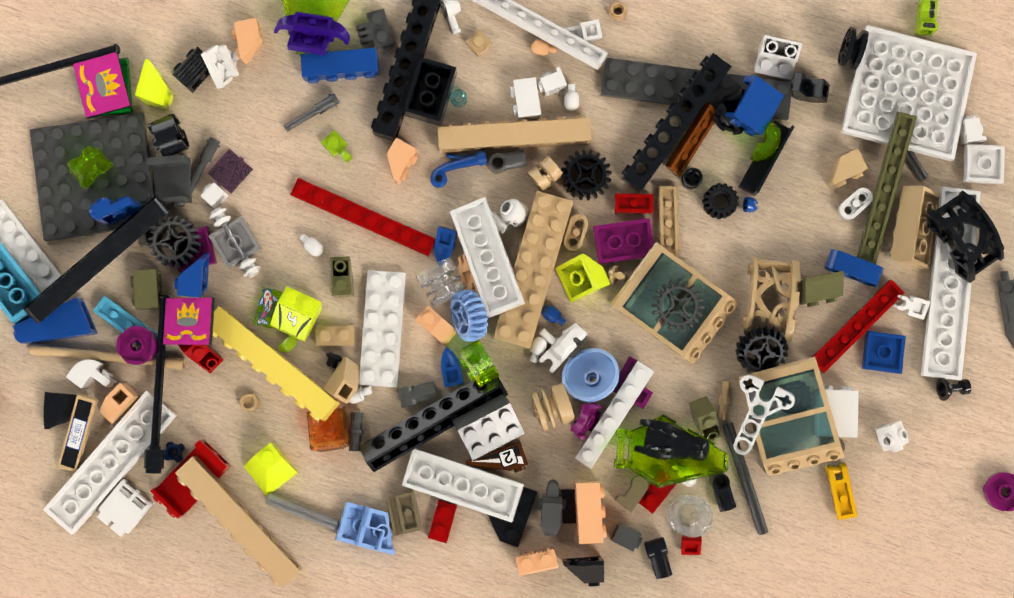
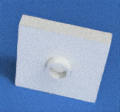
M965 144L963 182L1003 184L1005 146Z

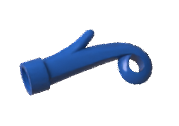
M485 150L465 155L448 153L447 157L454 160L435 168L431 173L430 182L434 187L442 188L447 184V176L444 172L488 164ZM438 175L442 177L440 182L436 181Z

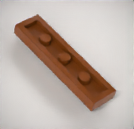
M709 103L703 105L665 165L675 176L681 177L715 122V109Z

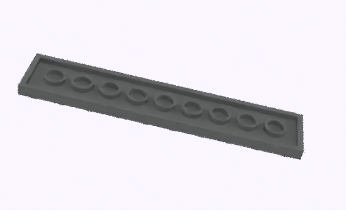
M606 58L601 96L671 105L672 102L676 104L680 99L677 95L683 87L687 88L691 83L689 78L695 71L699 72L700 70ZM710 71L704 72V78L712 80V73ZM726 74L706 103L711 104L716 110L719 102L726 95L740 89H744L746 92L748 85L743 83L746 76ZM761 78L784 95L772 119L787 121L789 119L792 94L791 82ZM695 86L692 88L694 95H701L702 91L699 87ZM682 102L681 107L690 108V104Z

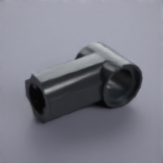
M713 472L709 477V483L713 488L719 511H729L736 508L730 487V479L722 472ZM722 476L724 479L723 484L716 486V478Z
M660 537L644 542L656 579H663L673 575L667 557L668 550L664 538Z

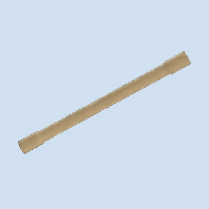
M37 343L30 345L31 355H51L126 363L117 352L57 347ZM156 356L151 361L141 365L156 366ZM165 357L164 367L184 370L185 358Z

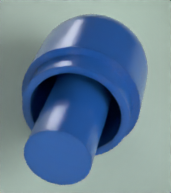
M548 304L542 308L541 314L543 318L554 324L557 322L561 326L564 325L566 320L560 316L561 312L556 307Z

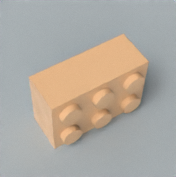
M597 480L574 481L577 540L579 544L603 543V538H607L606 526L602 524V518H605V506L601 504V498H604V486L600 485V482Z

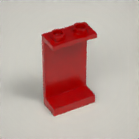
M204 439L199 440L194 445V450L157 488H152L150 491L153 494V499L157 503L163 504L167 508V513L173 518L183 517L198 501L190 494L191 490L187 485L183 486L177 480L178 476L175 474L191 457L198 456L218 479L231 467Z

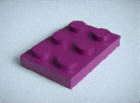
M650 218L593 226L598 264L644 258L654 245Z

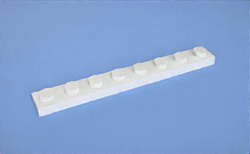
M472 0L597 70L607 58V52L513 0Z

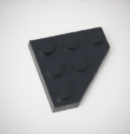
M523 487L513 522L488 515L499 541L515 547L519 546L537 491Z

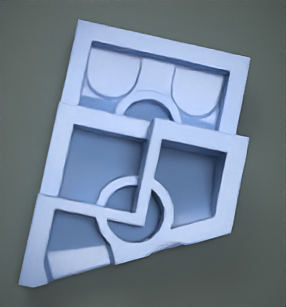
M345 502L335 540L391 555L395 554L388 512Z

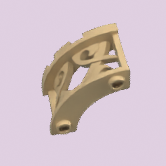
M753 257L752 263L748 264L747 274L750 275L749 300L746 317L742 318L741 328L750 332L753 319L757 316L760 318L758 324L767 319L769 326L773 324L781 328L782 330H777L782 331L787 342H791L796 319H794L795 308L798 309L800 292H797V286L800 282V261L783 263L759 260L758 257ZM758 269L772 271L773 277L770 278V274L764 271L765 277H761ZM757 281L762 283L758 288ZM779 281H781V286L787 284L788 289L782 290ZM775 284L778 293L788 299L787 302L777 305L771 313L764 305L760 296L768 287ZM756 304L759 310L754 312V307ZM780 308L785 310L784 316H781L780 313H778L777 317H775L777 311Z

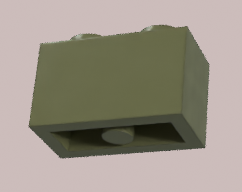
M158 269L132 271L133 276H131L130 282L131 286L134 287L132 304L135 306V309H159V296L163 295L161 271Z

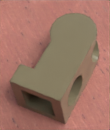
M643 476L633 477L626 493L623 496L618 493L614 500L632 512L648 490V480Z

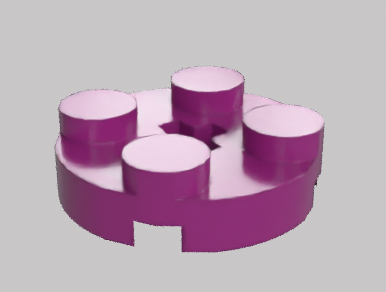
M142 326L127 328L117 339V352L126 363L132 365H141L151 361L157 350V340L154 332ZM137 340L141 344V348L138 351L132 346Z
M590 402L588 405L584 403L579 410L580 416L571 426V431L574 432L576 437L584 440L588 437L585 435L587 431L592 432L600 418L601 412L598 409H601V405Z
M1007 472L995 473L988 478L983 486L985 499L994 509L1014 511V474ZM1002 487L1009 489L1007 491L1008 496L1001 495Z

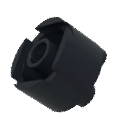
M175 114L147 124L149 131L155 137L152 140L156 150H160L162 156L175 155L189 149L188 138L184 129L182 130L179 126L181 123Z

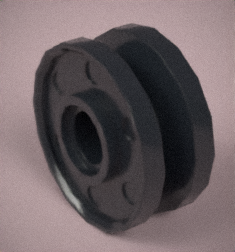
M849 27L838 56L839 66L844 67L850 59V68L854 70L858 68L866 50L869 36L868 31L862 30L858 37H856V28Z

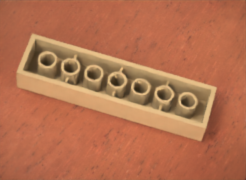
M536 191L513 269L525 304L500 313L493 336L494 340L530 350L574 201Z

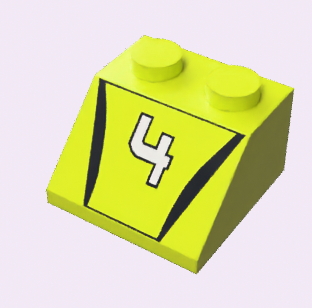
M286 286L277 302L270 326L305 342L322 311V303Z

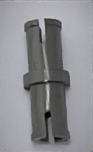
M351 412L350 429H348L350 434L349 451L361 452L359 446L361 445V438L364 432L362 430V412Z

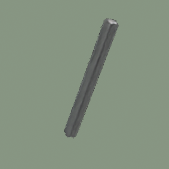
M732 422L723 424L722 427L757 533L764 535L768 533V528L744 455H740L734 450V442L737 437Z

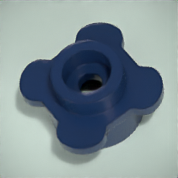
M168 442L164 459L167 461L175 460L177 463L181 462L185 446Z

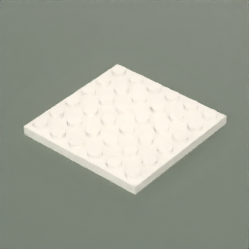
M867 25L864 30L869 32L868 42L861 63L854 72L840 133L888 145L896 112H902L917 116L908 147L909 151L953 161L977 53Z

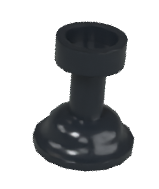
M939 378L936 390L939 398L942 401H946L952 395V392L959 391L962 395L970 394L971 384L968 379H962V381H958V384H951L945 378Z

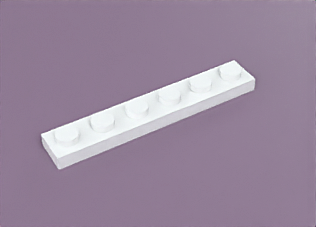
M640 361L636 362L575 459L592 469L653 375L654 370Z

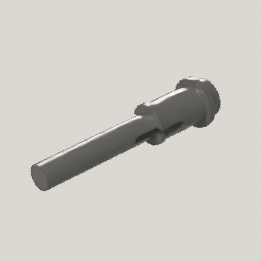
M335 93L332 95L328 94L327 98L314 104V108L283 125L285 130L288 132L318 113L321 115L334 106L338 107L337 104L340 102Z
M212 137L206 140L207 144L200 155L201 160L191 178L192 193L208 162H211L217 148L221 147L219 146L220 141Z

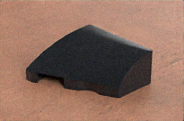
M45 392L44 429H51L54 426L70 421L77 397L76 394Z

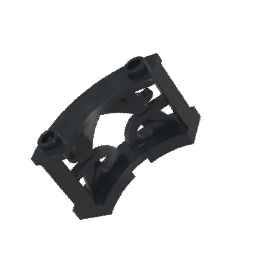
M961 191L958 196L936 211L932 210L927 213V227L944 244H949L952 249L950 255L954 263L955 274L968 283L974 281L975 275L997 260L1001 261L1004 259V246L1000 235L988 214L972 195ZM959 205L961 208L957 209L956 214L953 208ZM948 213L950 217L944 218L942 216ZM963 223L979 228L977 246L972 243H964L962 240L964 235Z

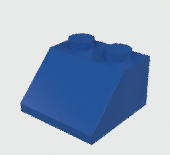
M204 253L179 274L178 278H175L174 289L177 290L178 296L201 298L207 291L210 253Z

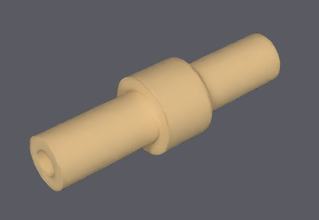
M723 381L721 396L718 399V404H720L719 420H726L727 405H730L729 390L731 382Z

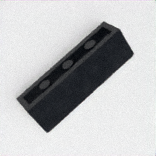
M777 121L773 122L738 188L753 196L759 193L795 126L792 125L788 128Z

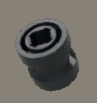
M689 168L682 175L681 183L686 189H695L701 183L703 175L699 169Z

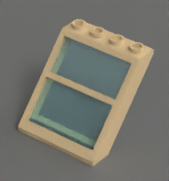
M655 242L611 302L613 307L692 365L700 357L702 351L711 342L714 335L723 326L725 320L738 304L729 294L657 242ZM671 280L674 286H676L677 280H681V286H683L685 281H688V289L690 286L695 285V289L692 292L695 293L699 290L701 293L696 296L697 299H704L702 302H698V305L705 306L704 309H698V312L703 313V316L696 315L695 317L699 320V323H695L692 320L691 323L694 327L691 329L688 324L685 325V332H683L681 326H679V332H675V326H672L671 331H668L667 327L669 324L666 323L664 327H661L660 325L663 320L655 321L659 314H652V311L657 310V307H652L651 304H657L658 300L653 299V296H660L656 290L660 289L663 292L662 284H666L669 288V281ZM672 290V293L678 299H683L689 295L682 290ZM665 295L662 301L663 312L670 307V300L667 295ZM693 300L685 307L688 317L693 312ZM674 301L675 306L669 312L672 310L676 311V309H678V312L681 311V305L684 302L678 303V301ZM673 313L666 317L672 322L684 321L678 313Z
M816 357L747 374L765 380L760 391V397L765 401L772 399L777 387L790 391L795 396V403L792 408L787 410L781 409L766 417L756 438L762 462L768 476L798 470L811 465L815 466L828 461H836L845 457ZM746 375L739 376V381ZM752 379L744 381L747 384L746 388L756 387L752 383ZM743 391V395H744V398H745V402H746V405H747V409H748V411H749V406H748L746 394H745V392ZM786 395L785 397H779L781 400H783V405H786L787 403L791 404L792 402L789 400L790 396ZM760 404L755 405L754 412L757 415H762L765 412V408ZM752 423V427L755 432L757 430V427L754 423Z

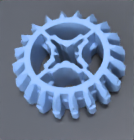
M461 290L454 294L450 301V314L454 324L453 327L456 328V333H459V337L468 342H474L485 337L488 318L486 316L487 311L484 308L485 304L482 303L481 297L474 290Z

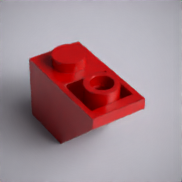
M178 345L187 357L210 374L223 361V358L209 345Z

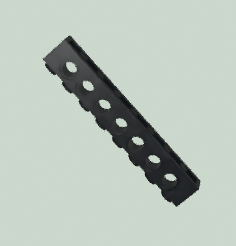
M412 0L413 9L406 18L408 25L406 30H403L401 33L400 41L402 43L400 48L397 47L394 58L396 61L389 69L388 76H390V79L383 87L384 97L377 106L378 116L377 119H373L371 129H373L372 132L375 136L391 141L398 137L405 116L403 110L419 57L424 58L441 6V0ZM421 10L428 11V13L425 16H420L418 14ZM416 27L422 28L420 33L412 32ZM409 45H415L416 49L413 51H408L407 47ZM404 62L411 64L407 69L401 68V65ZM397 80H404L403 86L398 87L395 85ZM393 97L399 98L396 104H390L389 101ZM386 115L393 116L390 122H385L383 119Z
M712 53L710 57L705 56L700 63L702 66L700 71H695L689 78L690 85L687 88L683 87L677 95L680 99L676 104L671 103L666 110L669 113L665 119L661 118L655 125L657 130L654 135L651 133L644 141L646 146L643 150H637L632 157L635 160L631 166L627 164L621 174L624 176L621 180L639 193L732 67L716 54ZM705 71L712 73V80L704 78L703 74ZM697 86L701 89L702 93L700 96L693 94V87ZM681 103H689L690 111H683ZM670 118H677L679 120V126H671ZM660 133H665L668 136L666 143L659 141L658 135ZM650 148L655 149L657 152L656 158H650L647 155V150ZM637 164H643L646 167L644 174H639L636 171Z
M494 368L359 446L361 453L373 473L455 426L452 421L453 419L503 393L505 396L509 395Z

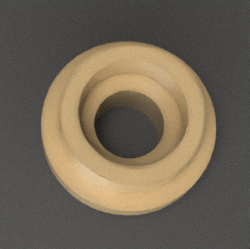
M622 2L612 3L608 10L609 16L616 21L623 20L627 15L626 5ZM619 9L621 13L616 14L614 11Z

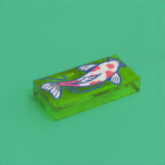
M263 287L253 324L273 329L270 323L277 302L283 292Z

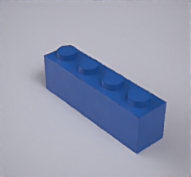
M376 48L326 52V56L300 54L302 77L305 82L308 81L311 84L318 83L319 80L335 82L340 78L355 80L357 77L374 78L375 75H380Z

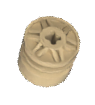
M563 383L552 386V396L549 397L544 389L541 390L543 399L540 400L536 392L532 393V406L535 416L544 432L549 430L546 423L548 421L551 422L553 429L556 428L555 419L557 418L560 419L563 426L575 422L571 403Z

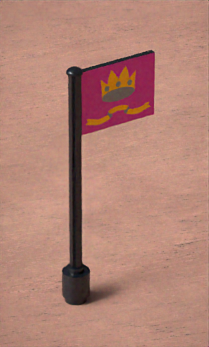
M116 43L113 46L0 77V86L73 66L87 119L131 107L118 55L121 49Z
M168 295L159 296L160 308L151 445L144 452L145 473L161 474L162 469H164L165 450H161L159 445L166 345H212L215 298H170Z

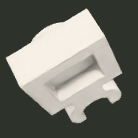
M903 295L897 296L902 299V304H894L896 309L905 310L904 314L924 320L930 301L910 295V298Z

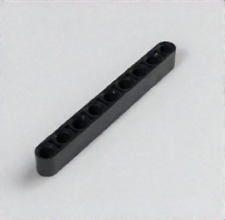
M157 195L154 196L34 298L23 310L37 324L42 322L166 216L170 209Z

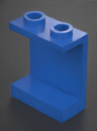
M746 75L743 83L748 85L746 92L735 112H726L724 116L730 119L729 122L737 127L741 126L747 135H763L784 95L757 75Z

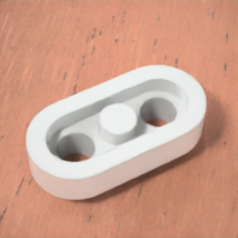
M867 188L856 190L839 205V216L844 220L855 218L871 204L873 200L872 192ZM859 195L864 197L863 202L859 200ZM845 208H849V214L845 213Z

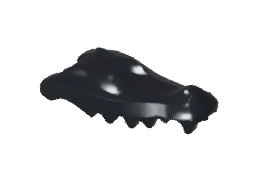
M640 419L639 425L648 426L644 446L635 445V452L660 460L693 459L702 461L707 458L709 442L706 439L694 436L665 421Z

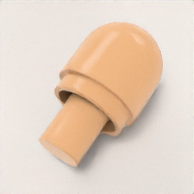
M535 40L531 44V50L536 55L545 56L548 53H557V47L550 45V43L544 40Z

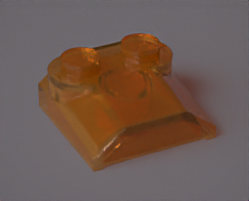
M346 407L335 409L326 421L321 419L317 421L309 415L310 412H307L311 451L325 452L344 449L350 446Z

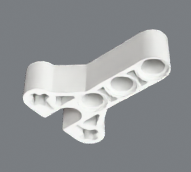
M754 375L742 377L740 388L746 394L749 411L734 442V450L738 454L746 455L750 452L767 416L781 409L787 410L793 407L795 403L793 393L777 387L772 399L765 401L760 397V391L765 380ZM752 379V383L756 387L751 386L748 389L746 388L747 384L744 383V381ZM786 395L790 396L789 400L792 401L791 404L787 403L786 405H783V400H781L779 397H785ZM755 405H762L765 408L764 414L757 415L754 412ZM749 422L754 423L757 427V430L753 433L748 432L746 429V424ZM740 440H745L748 443L749 447L747 450H741L738 447Z

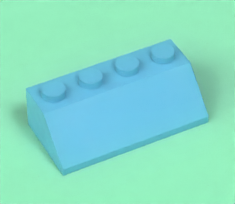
M0 242V308L12 323L17 324L30 318L23 309L40 292Z

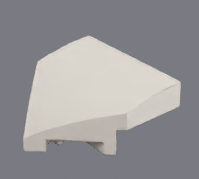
M226 45L212 46L201 54L217 89L225 87L233 80V77L239 76L236 68L237 54L227 49Z

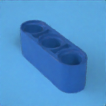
M831 249L824 267L834 273L843 271L844 277L872 287L878 286L884 269L879 265Z

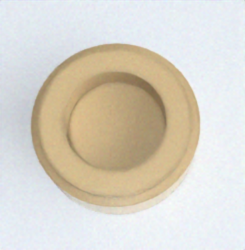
M246 393L239 400L240 408L245 412H254L260 404L258 396L253 393Z

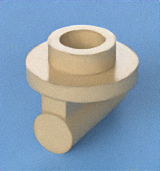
M613 266L608 271L607 277L610 280V284L615 285L618 279L624 282L629 279L627 274L620 272L618 266Z

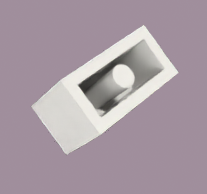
M536 77L513 80L510 92L511 98H515L516 105H513L514 116H518V120L541 118Z

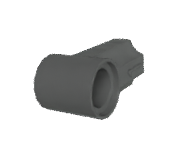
M523 149L503 154L495 153L490 157L488 164L489 170L495 174L527 166ZM494 160H500L502 162V166L494 167L492 162Z
M434 381L397 389L402 408L438 397Z

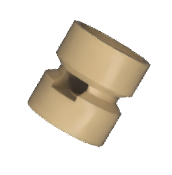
M549 156L539 163L540 167L535 166L527 173L530 180L541 192H544L551 186V181L556 182L563 175L561 169Z

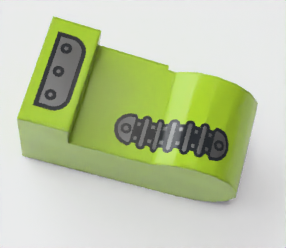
M919 0L915 21V35L932 36L938 30V23L936 22L937 0Z

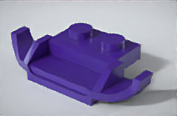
M295 12L294 15H287L279 19L274 29V33L277 34L281 29L288 30L290 36L287 44L288 50L326 56L329 42H334L335 38L341 39L346 45L350 41V35L343 25L334 21L333 17Z

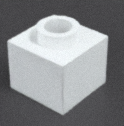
M214 182L208 184L203 189L201 195L215 209L229 196Z

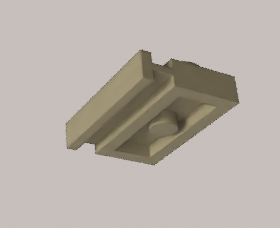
M415 491L386 497L394 536L422 530Z

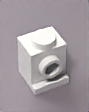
M560 67L556 68L555 73L551 71L543 74L540 81L537 82L539 92H543L545 97L566 89L567 85Z
M976 115L966 116L962 121L959 135L961 146L965 144H980L987 140L986 136H982L983 125L980 123V118H976Z

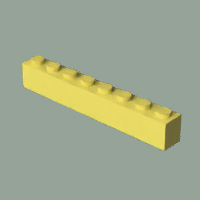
M220 306L217 307L214 311L213 336L216 338L219 336L223 339V345L229 349L233 347L238 351L236 355L244 361L249 360L252 363L251 367L258 373L262 371L266 374L265 379L271 384L275 385L277 383L281 387L280 391L288 397L290 395L296 399L295 403L299 407L309 409L311 411L309 415L315 420L319 421L321 419L326 421L340 402L226 309Z

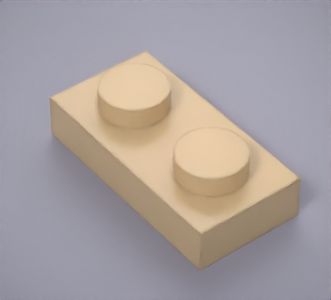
M355 326L316 327V346L355 345Z

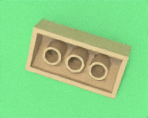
M902 186V191L899 195V210L896 213V228L893 231V246L890 250L891 261L901 265L930 269L935 233L927 227V213L938 209L940 194L925 186Z

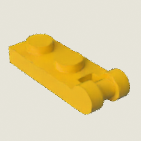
M839 463L838 466H825L836 519L843 520L858 517L846 463ZM840 473L842 479L836 480L835 474Z

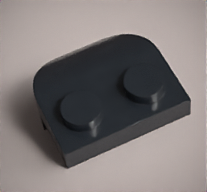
M744 89L726 95L719 102L715 110L714 121L722 131L733 132V135L743 133L744 129L741 126L737 127L729 122L730 119L724 115L726 112H735L745 93Z

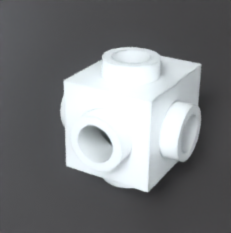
M901 420L875 429L878 442L882 446L883 451L891 450L892 453L903 450L905 444L909 443L908 433L904 429Z

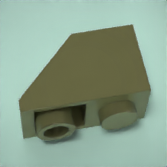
M350 256L330 257L332 296L335 298L354 297V279Z
M705 396L690 402L691 414L700 436L708 442L721 437L716 411L708 397Z

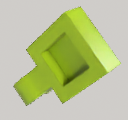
M335 130L321 141V144L333 157L339 154L346 163L353 159L344 149L348 144Z

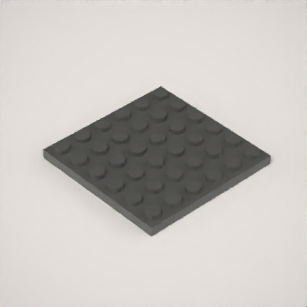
M139 112L30 129L44 241L111 232L129 218L127 217L110 226L100 223L96 219L94 220L89 213V209L100 198L106 197L116 202L118 198L127 196L140 202L143 206L148 202V199L154 197L152 169L147 166L146 158H150L144 113Z

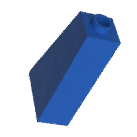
M78 297L64 302L39 324L32 318L13 325V335L21 344L98 334L84 299Z

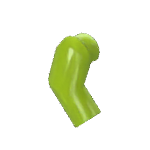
M287 334V338L278 346L279 351L282 353L290 352L297 344V338Z

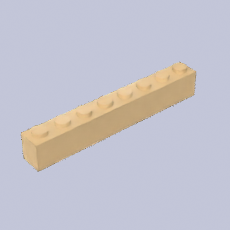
M575 116L574 119L556 117L555 120L538 118L536 121L519 119L513 123H510L509 120H501L496 124L483 121L480 122V125H472V123L466 122L461 123V126L442 124V127H438L439 152L456 153L480 151L483 149L489 151L588 145L591 143L590 118H585V116Z
M198 456L191 457L175 472L179 483L183 486L187 485L191 490L190 494L196 500L200 499L202 501L204 509L210 515L214 514L217 517V523L223 529L227 528L231 532V538L236 543L240 542L245 547L243 549L249 557L253 556L258 561V567L271 575L270 579L275 585L283 587L302 569Z

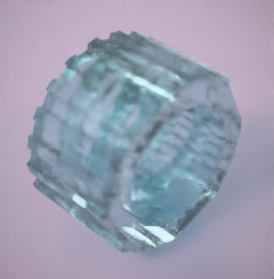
M461 89L455 90L451 93V103L457 108L465 106L467 104V94ZM457 95H461L463 97V101L457 102L455 101V97Z

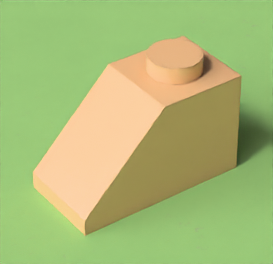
M429 305L416 318L419 324L445 346L457 334L456 329Z

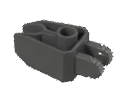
M556 479L549 480L547 484V493H543L542 498L538 499V510H541V527L545 536L557 535L561 527L562 511L566 510V499H562V494H559L558 482Z

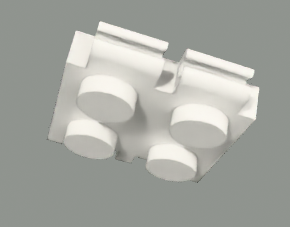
M123 479L99 507L100 513L97 518L107 526L114 522L111 529L121 537L125 533H131L154 503L145 499L138 489H133L127 484V480Z

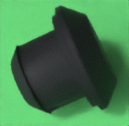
M331 352L326 354L328 357L326 365L331 366L332 364V368H337L339 361H342V357Z

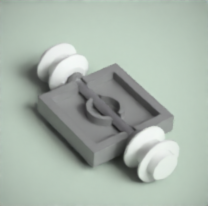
M218 207L211 211L212 215L209 219H215L214 226L222 228L209 235V238L228 269L242 262L239 269L245 270L244 277L248 276L251 278L257 275L261 267L255 266L256 258L249 257L262 250L242 216L228 224L231 216L224 214L227 209Z

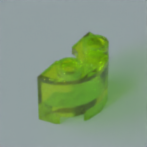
M772 121L762 137L765 142H758L751 154L750 160L759 162L760 160L770 159L776 153L781 140V131Z
M87 146L82 150V154L70 160L67 166L69 167L70 174L85 190L94 182L97 176L109 170L113 163L100 148Z

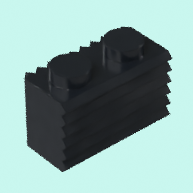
M198 46L187 53L185 61L178 63L174 67V73L172 74L192 93L210 75L201 56L203 51Z

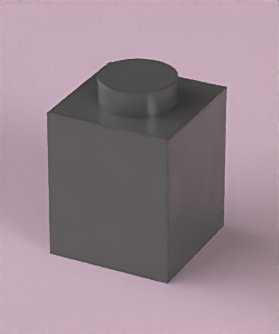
M618 522L611 541L634 551L635 548H639L643 538L640 537L641 533Z

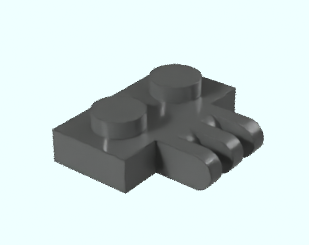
M380 9L366 13L368 22L356 26L358 31L365 30L358 33L359 38L367 37L361 39L360 44L364 45L374 42L377 50L394 46L385 10Z

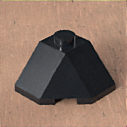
M601 556L562 559L563 565L584 584L600 586V582H604V560Z

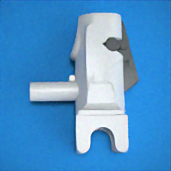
M576 323L564 330L559 338H554L544 328L539 334L552 346L538 361L543 363L546 359L552 360L553 365L550 368V372L553 373L567 357H576L588 334Z

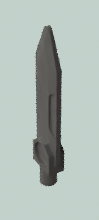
M1008 271L1000 272L1002 281L998 282V291L1006 337L1014 348V279L1010 280Z

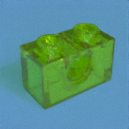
M479 339L459 350L462 356L459 359L464 369L469 368L470 371L467 372L472 382L476 381L479 387L500 376Z

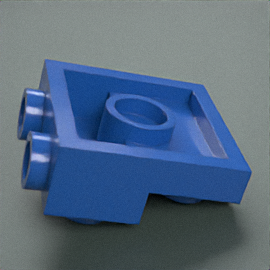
M127 196L118 198L116 202L103 197L96 200L95 204L90 206L89 213L94 220L96 219L100 223L110 226L133 215L142 205L140 202Z

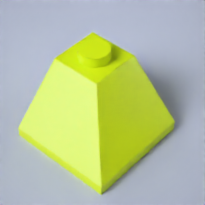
M145 59L135 96L146 105L168 110L169 105L173 102V92L160 70L149 59Z
M584 253L555 268L570 303L610 285L604 268Z
M275 442L269 443L244 465V468L266 496L273 493L298 473Z

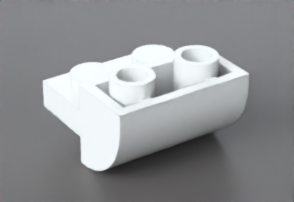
M763 35L758 48L754 72L791 80L802 43Z

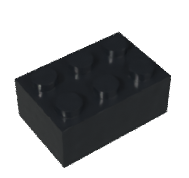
M419 57L403 110L405 116L442 126L457 76L456 67Z

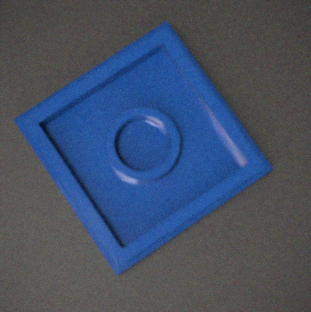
M866 331L862 369L902 374L906 336Z

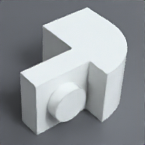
M98 360L80 361L74 365L66 376L78 387L88 389L94 379L105 387H113L117 382L112 378V373L103 369L106 363Z

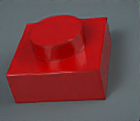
M682 535L681 555H701V535Z

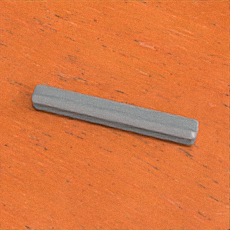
M268 494L265 503L329 529L336 530L339 525V520L276 495Z

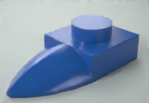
M438 227L434 253L439 266L446 263L455 248L457 230Z
M445 348L441 358V371L445 388L464 384L461 366L456 355L449 348Z

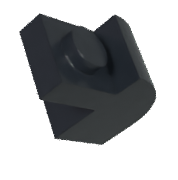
M795 72L794 79L791 82L793 98L811 103H827L830 84L825 79H809L804 73Z

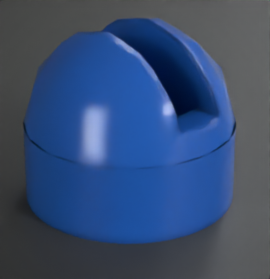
M745 197L743 211L755 212L758 209L755 204H758V201L752 197Z

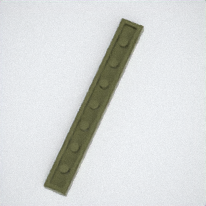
M896 112L857 253V258L873 264L877 263L917 116L902 112Z

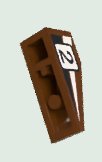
M521 442L489 452L475 460L469 459L465 461L466 465L507 471L514 470L515 473L525 470V465H528Z

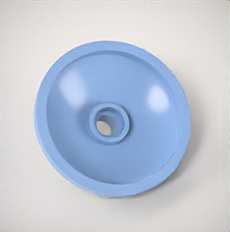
M598 348L584 349L579 351L576 357H570L562 371V383L567 393L578 401H599L607 397L615 389L619 381V367L615 358L607 351Z

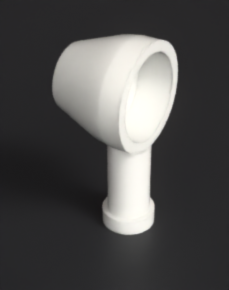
M442 0V11L450 23L452 34L456 35L461 32L455 15L461 11L459 1Z

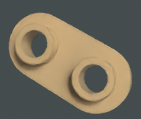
M576 214L570 219L563 241L564 247L570 252H576L582 247L588 228V219L584 215ZM578 221L582 223L580 228L575 226V223ZM574 239L576 241V245H570L569 241Z

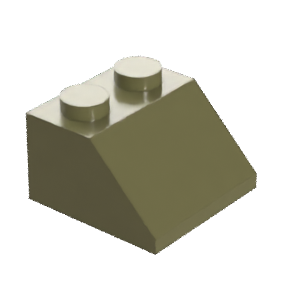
M843 271L801 280L797 286L798 292H800L799 299L801 305L807 304V307L819 305L818 301L826 300V303L838 301L837 298L843 296Z

